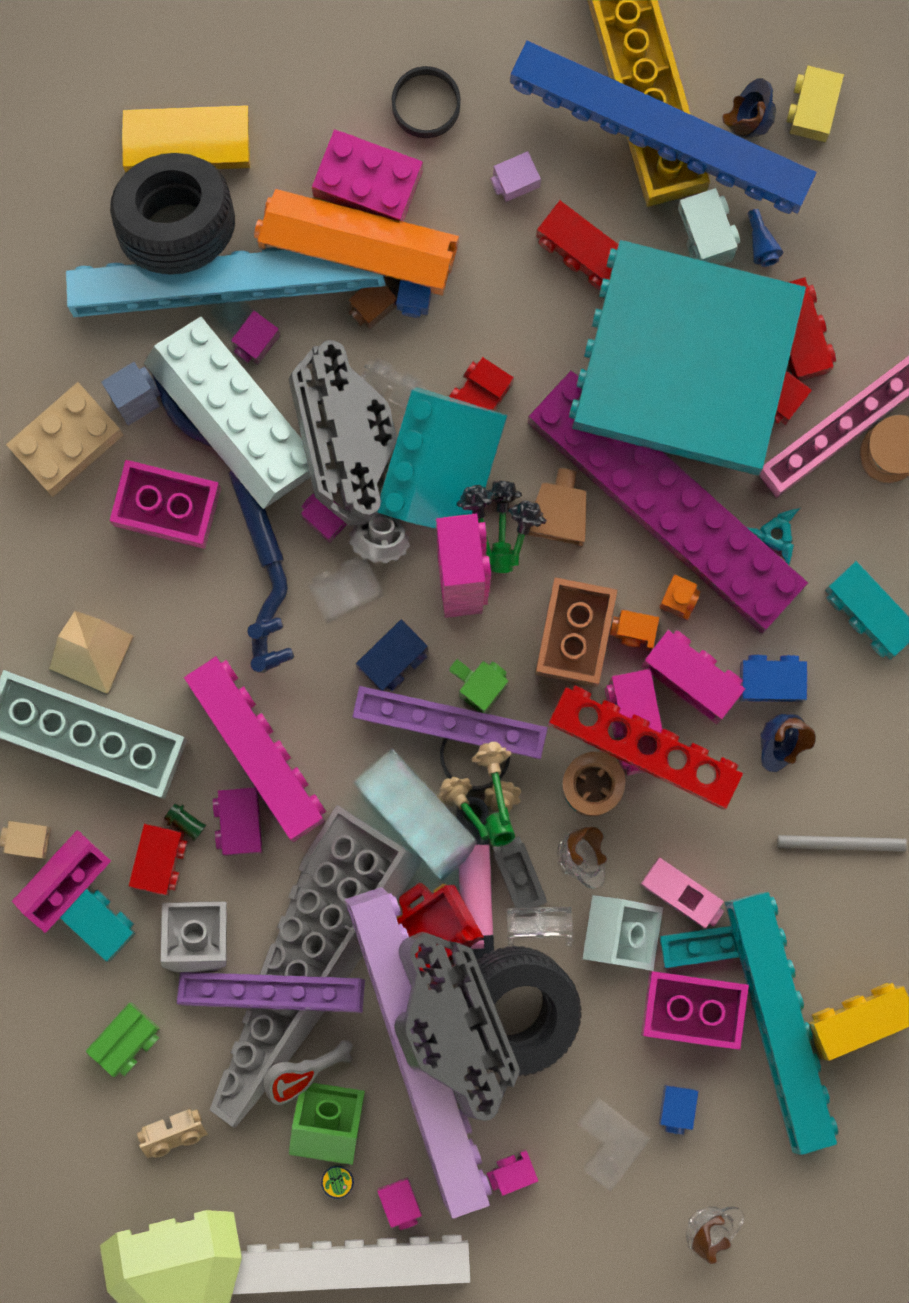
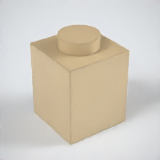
M8 821V828H2L0 846L4 847V853L46 859L51 828Z

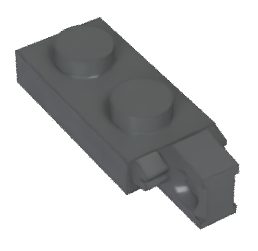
M515 837L508 845L501 847L493 846L494 857L517 914L548 903L525 844L521 842L520 837Z

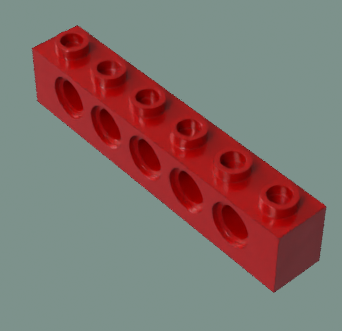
M574 685L572 690L567 687L565 688L548 723L549 726L722 810L727 809L744 774L737 770L738 764L724 757L717 761L707 756L709 750L695 743H691L690 747L678 742L680 736L662 728L661 732H657L649 728L651 722L638 715L633 714L631 718L619 713L621 710L619 706L603 700L602 704L590 699L592 695L590 692ZM583 709L593 710L597 716L596 723L592 726L583 725L578 718L579 712ZM613 723L623 725L626 729L625 738L619 741L613 740L608 734V727ZM644 737L652 739L655 743L654 753L650 755L642 754L638 749L639 739ZM671 752L681 753L685 759L683 768H671L667 762L668 754ZM708 766L713 770L714 779L711 783L705 784L699 781L697 778L699 767Z

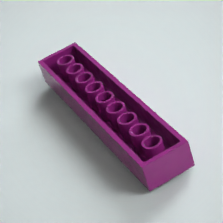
M570 370L528 416L527 423L763 634L804 589L808 582L662 451L572 429L574 419L569 418L573 399H580L582 389L576 387L579 376Z

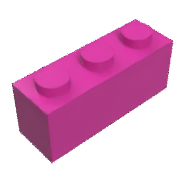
M76 830L12 902L24 916L46 933L106 868L111 860L80 831Z

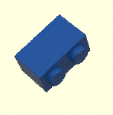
M748 655V660H743L740 663V678L743 680L740 685L745 688L740 696V701L805 702L807 700V661H799V656L783 655L780 656V661H767V655Z

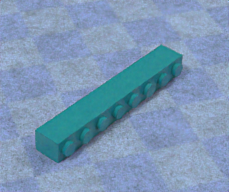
M759 892L724 902L746 984L749 985V995L792 1153L803 1155L837 1145L836 1135L839 1134L835 1118L830 1116L827 1104L830 1103V1097L826 1086L821 1085L818 1073L821 1072V1064L817 1054H813L810 1045L813 1035L808 1022H804L801 1012L804 1009V1001L801 993L795 990L793 978L796 977L795 968L790 959L787 960L784 947L787 946V939L783 929L778 927L776 916L779 914L776 900L773 896L770 897L769 892Z

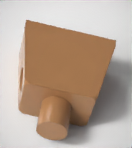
M559 468L555 484L542 483L535 503L539 504L543 517L547 521L546 524H541L540 527H531L529 536L579 546L584 545L586 534V491L574 488L576 471Z

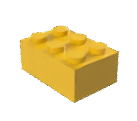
M885 983L871 989L872 996L864 998L863 995H857L842 1001L843 1008L834 1011V1008H825L812 1014L813 1020L808 1022V1024L810 1025L813 1040L821 1059L830 1061L908 1028L909 997L905 987L894 986V983Z

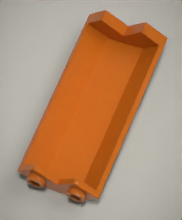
M275 189L272 198L268 197L264 209V219H258L254 231V238L258 239V246L261 249H266L268 245L430 287L431 293L440 296L444 294L448 275L452 271L459 245V236L278 189Z

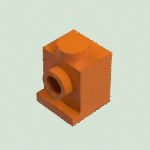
M674 574L659 608L688 621L700 596L701 591L696 589L698 584Z
M621 610L619 617L613 616L610 635L622 639L621 644L625 646L640 648L641 643L646 644L645 651L651 652L654 647L660 617Z

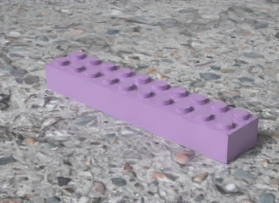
M382 887L345 899L444 1206L452 1219L490 1206L487 1196L492 1194L491 1187L482 1169L478 1170L477 1165L482 1163L476 1144L474 1145L472 1139L467 1137V1134L472 1133L468 1117L462 1113L460 1108L458 1109V1102L452 1089L424 1072L415 1071L409 1066L395 1033V1020L401 1013L406 1012L411 991L410 982L399 957V946L409 936L406 928H403L402 924L398 925L396 917L401 915L395 896L393 897L392 893L388 894Z

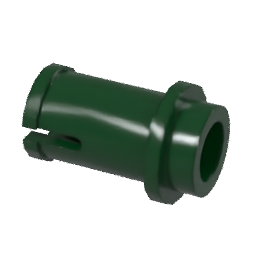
M174 803L164 817L168 821L167 825H174L190 837L192 841H195L206 827V824H203L184 810L185 806L183 804L179 806Z

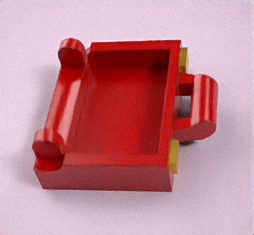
M418 883L399 896V904L403 915L396 918L398 925L402 924L403 928H406L409 937L420 932H427L449 942H456L467 947H471L484 938L455 885L442 884L433 890L434 893H432L424 884ZM420 897H424L425 900L411 908L410 904ZM419 946V951L415 953L416 958H418V953L422 951L421 947ZM445 948L449 961L453 959L452 951Z

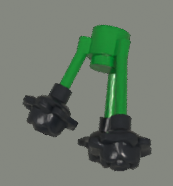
M494 481L491 490H486L481 485L467 487L464 489L463 495L460 496V500L456 503L463 510H470L472 514H477L478 523L484 522L483 517L486 516L484 508L492 504V500L497 503V512H499L498 542L493 543L491 549L488 536L486 542V556H489L491 572L495 573L512 572L514 566L519 565V554L525 535L529 534L531 527H540L541 524H546L547 521L543 517V512H541L538 503L524 500L519 505L509 508L511 502L522 497V492L517 491L515 483L510 481ZM506 513H510L512 515L511 518L518 523V536L514 549H511L510 543L505 542Z

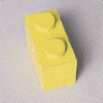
M808 65L804 75L798 74L794 93L799 94L797 104L790 105L786 122L792 123L790 134L822 142L827 141L844 74Z

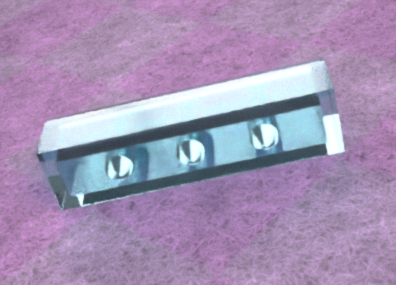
M393 748L354 782L364 797L441 882L454 872L473 851L476 839Z

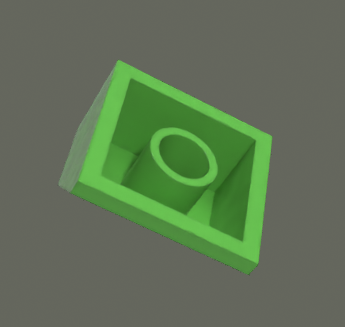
M312 1083L302 1094L298 1095L291 1130L289 1155L353 1165L365 1091Z

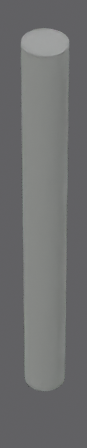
M778 835L777 847L792 849L906 851L907 840L901 838Z

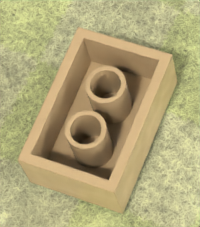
M77 382L10 440L6 446L45 490L54 497L123 436V433L80 383Z

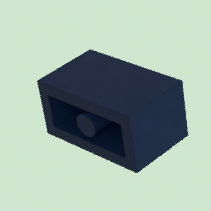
M401 619L355 664L379 690L386 691L389 689L393 692L405 680L402 675L410 667L416 670L428 658L425 654L428 650V645Z

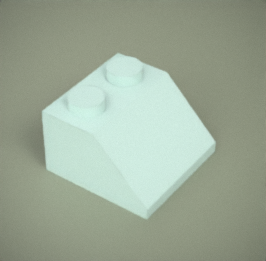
M592 895L582 959L653 971L663 907Z

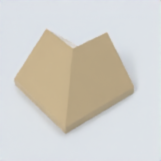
M74 611L57 638L49 669L109 694L134 636L103 620Z

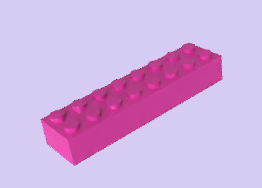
M477 514L436 518L437 558L444 617L482 614L483 605H488L491 581L489 556H486L487 535L485 522L478 523Z

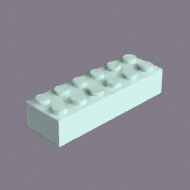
M202 317L194 320L153 347L144 362L146 367L263 509L310 478L301 437Z
M3 670L1 675L0 739L165 800L187 743L185 737Z

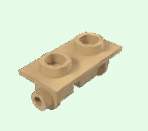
M190 1108L170 1116L173 1127L167 1129L164 1119L143 1126L142 1131L137 1132V1136L141 1143L139 1146L146 1157H162L168 1154L172 1148L180 1145L189 1146L195 1144L201 1137L208 1135L201 1123L202 1118L199 1110L192 1111Z

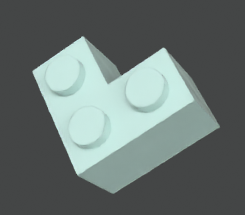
M714 188L680 200L678 210L688 235L686 246L690 257L718 265L732 262L738 248L737 244L740 243V237L736 226H730L726 214H729V207L724 195L719 197L717 189Z

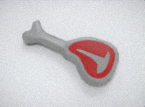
M343 1040L333 1051L314 1060H304L300 1063L280 1062L273 1065L265 1073L263 1081L267 1096L276 1105H283L292 1101L312 1084L320 1071L338 1062L350 1063L352 1060L350 1054L353 1047L352 1043L348 1040Z

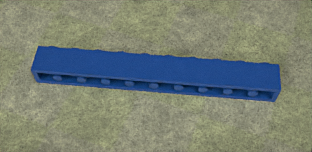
M526 40L510 75V83L514 85V89L525 95L533 93L540 96L545 104L553 108L564 107L572 111L571 114L579 120L588 122L590 119L601 124V129L610 134L617 135L619 132L630 137L629 141L636 146L654 148L658 150V154L667 160L675 161V159L687 163V168L698 174L709 173L715 176L716 181L727 187L735 185L744 189L747 196L759 201L766 199L774 203V207L777 210L787 214H791V212L798 214L817 173Z

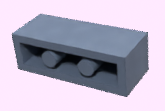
M132 362L101 381L128 426L160 407L156 398L161 394L145 366L139 369L136 363Z

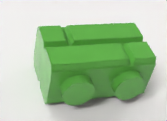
M132 1002L128 1003L89 1046L86 1053L111 1076L117 1077L121 1073L125 1077L137 1064L134 1057L141 1049L145 1052L149 1051L158 1041L159 1037L156 1033L160 1028Z

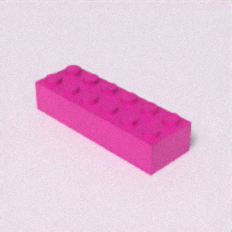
M215 656L183 677L289 839L295 842L324 823L325 820L322 814L327 811L315 794L309 797L304 788L309 784L297 767L291 770L287 764L291 757L280 740L274 743L269 735L274 731L261 713L256 716L251 708L256 706L244 686L238 689L234 682L239 678L228 661L220 662Z

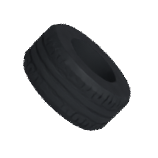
M167 153L141 161L124 174L111 196L110 214L122 251L130 261L151 272L169 275L183 274L207 265L226 248L235 229V212L226 179L219 169L210 162L190 154ZM186 204L197 207L189 216L176 222L157 223L149 220L156 212L171 205Z
M507 946L504 949L492 950L490 954H484L482 958L477 959V963L494 1005L505 993L518 987H535L542 993V1008L535 1022L520 1033L506 1035L520 1068L518 1076H527L530 1073L536 1074L538 1071H543L544 1068L551 1067L552 1064H555L558 1059L563 1057L564 1053H567L568 1047L572 1046V1042L576 1039V1034L579 1031L578 1027L581 1024L580 1018L582 1016L580 1011L582 1008L575 984L551 957L530 947ZM462 980L458 982L457 986L460 987L466 1004L470 1008L472 1005ZM478 1023L470 1027V1031L474 1029L478 1031L486 1051L489 1047L481 1030V1024ZM497 1065L489 1069L499 1073Z

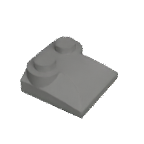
M227 902L162 903L161 967L174 972H212L225 967L227 961Z

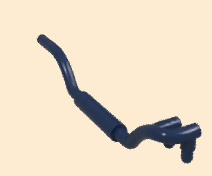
M152 374L158 391L161 394L162 404L172 422L184 434L195 441L212 447ZM230 471L228 474L262 568L267 569L272 583V591L263 603L256 622L250 625L247 630L249 637L252 638L253 659L250 663L251 668L255 672L265 673L295 657L292 648L268 653V636L284 627L281 618L273 619L278 608L286 598L288 591L287 578L281 564L284 558L266 509H263L236 475Z

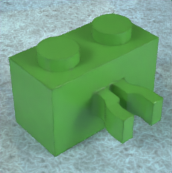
M458 659L449 668L453 675L465 683L459 691V697L481 713L486 714L508 687L507 672L493 661L489 665L482 661L475 672Z

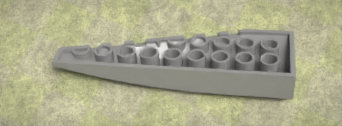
M336 805L302 859L299 867L301 871L297 885L292 886L288 897L291 899L286 915L281 916L277 927L280 929L275 944H271L260 975L348 978L363 955L345 899L382 887L388 894L392 893L393 897L395 896L398 901L399 896L405 890L423 859ZM251 1008L250 1011L246 1010L242 1021L245 1024L239 1042L235 1041L231 1051L233 1058L229 1069L223 1072L210 1111L230 1126L236 1128L265 1092L263 1086L265 1073L273 1065L290 1060L325 1011Z

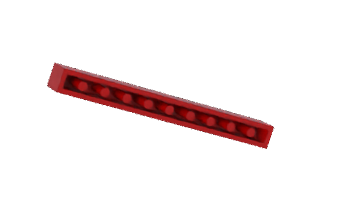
M559 200L537 228L536 237L539 239L538 244L549 253L556 251L564 258L563 263L575 272L581 270L589 276V283L600 290L603 278L610 279L612 268L606 267L611 248L617 250L618 243ZM787 371L774 419L776 424L782 422L784 425H787L812 391Z

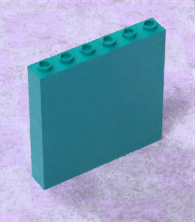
M620 240L617 250L611 248L606 267L612 268L610 279L603 278L599 297L605 299L602 310L596 308L591 327L597 328L595 339L588 338L584 357L589 358L587 370L581 369L576 387L581 388L582 391L580 399H573L569 418L574 419L572 429L758 476L763 469L806 287Z

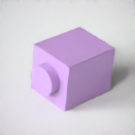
M528 151L493 166L494 177L490 178L495 193L497 195L502 194L506 202L540 188L541 178Z

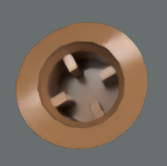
M893 415L887 417L873 426L864 436L860 447V460L865 472L874 480L883 483H894L909 476V416Z
M593 751L578 756L569 764L563 777V792L567 803L574 811L585 816H599L612 810L624 794L626 780L623 768L614 757L604 752Z

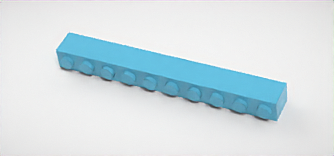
M274 247L266 248L262 252L257 253L241 250L234 251L231 255L217 256L207 265L183 274L155 273L143 269L136 264L124 265L122 263H109L106 267L100 268L78 266L75 270L66 271L67 307L73 317L356 291L361 288L386 285L385 275Z

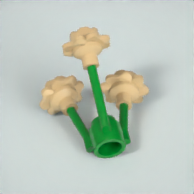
M490 742L480 745L478 753L472 757V762L477 763L478 766L487 767L488 775L492 776L493 785L484 791L486 796L484 802L487 806H491L493 811L498 810L499 812L488 816L485 826L481 823L469 807V801L466 798L467 793L472 789L469 778L459 779L452 777L451 779H445L439 788L440 794L437 796L441 807L447 805L453 807L456 805L460 810L463 809L478 829L481 839H489L491 845L501 847L508 845L515 839L509 812L513 805L520 803L519 795L521 789L514 787L512 782L500 781V764L511 756V752L501 747L500 743Z

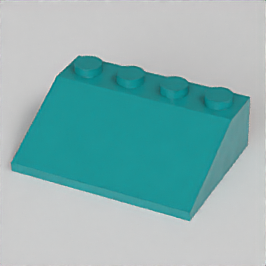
M416 387L412 389L380 495V507L377 512L435 529L436 518L472 514V511L463 510L456 503L460 500V496L463 495V491L467 487L481 485L486 489L508 415Z

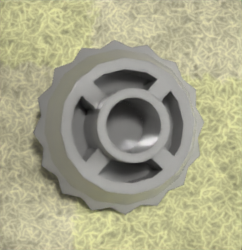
M376 513L365 525H354L353 530L349 533L351 537L349 544L353 546L354 552L359 553L362 559H370L373 563L381 561L387 564L390 560L398 561L400 556L406 555V549L410 547L408 542L410 537L406 534L401 522L396 518Z

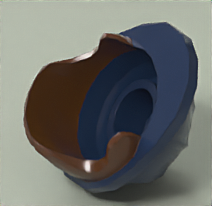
M757 78L745 87L740 96L738 95L733 98V108L729 113L723 114L722 120L735 135L743 139L759 137L768 133L771 126L775 123L776 106L772 102L773 88L771 83L763 78Z
M780 714L765 723L760 733L762 766L769 772H777L788 764L796 763L799 753L814 747L816 742L815 731L796 714Z

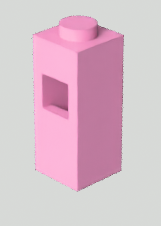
M660 857L640 884L643 888L703 929L708 924L714 927L724 913V910L720 908L724 902L723 900Z

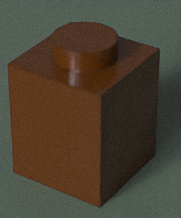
M386 285L361 288L348 300L351 308L348 312L359 326L365 323L369 329L397 307V297Z

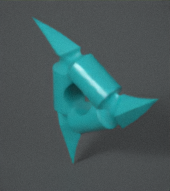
M801 508L777 514V517L764 524L760 530L758 528H748L768 547L782 551L781 554L788 565L790 564L794 547L789 521L792 520ZM773 529H780L782 538L779 540L774 539L771 536V531Z

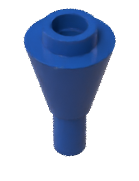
M759 209L750 210L747 215L753 229V262L761 264L762 267L772 266L779 262V258L784 252L764 225Z

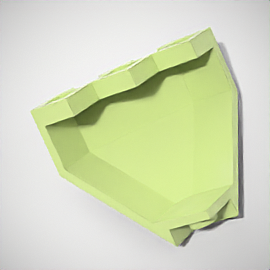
M205 1210L194 1213L195 1220L180 1223L176 1222L175 1218L149 1224V1231L132 1235L129 1229L115 1233L100 1245L107 1292L118 1303H230L242 1260L234 1212Z

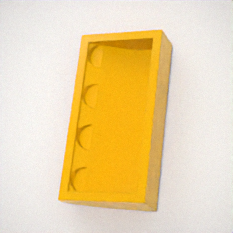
M248 105L123 110L122 148L125 173L147 158L167 153L190 154L210 162L217 169L250 168Z

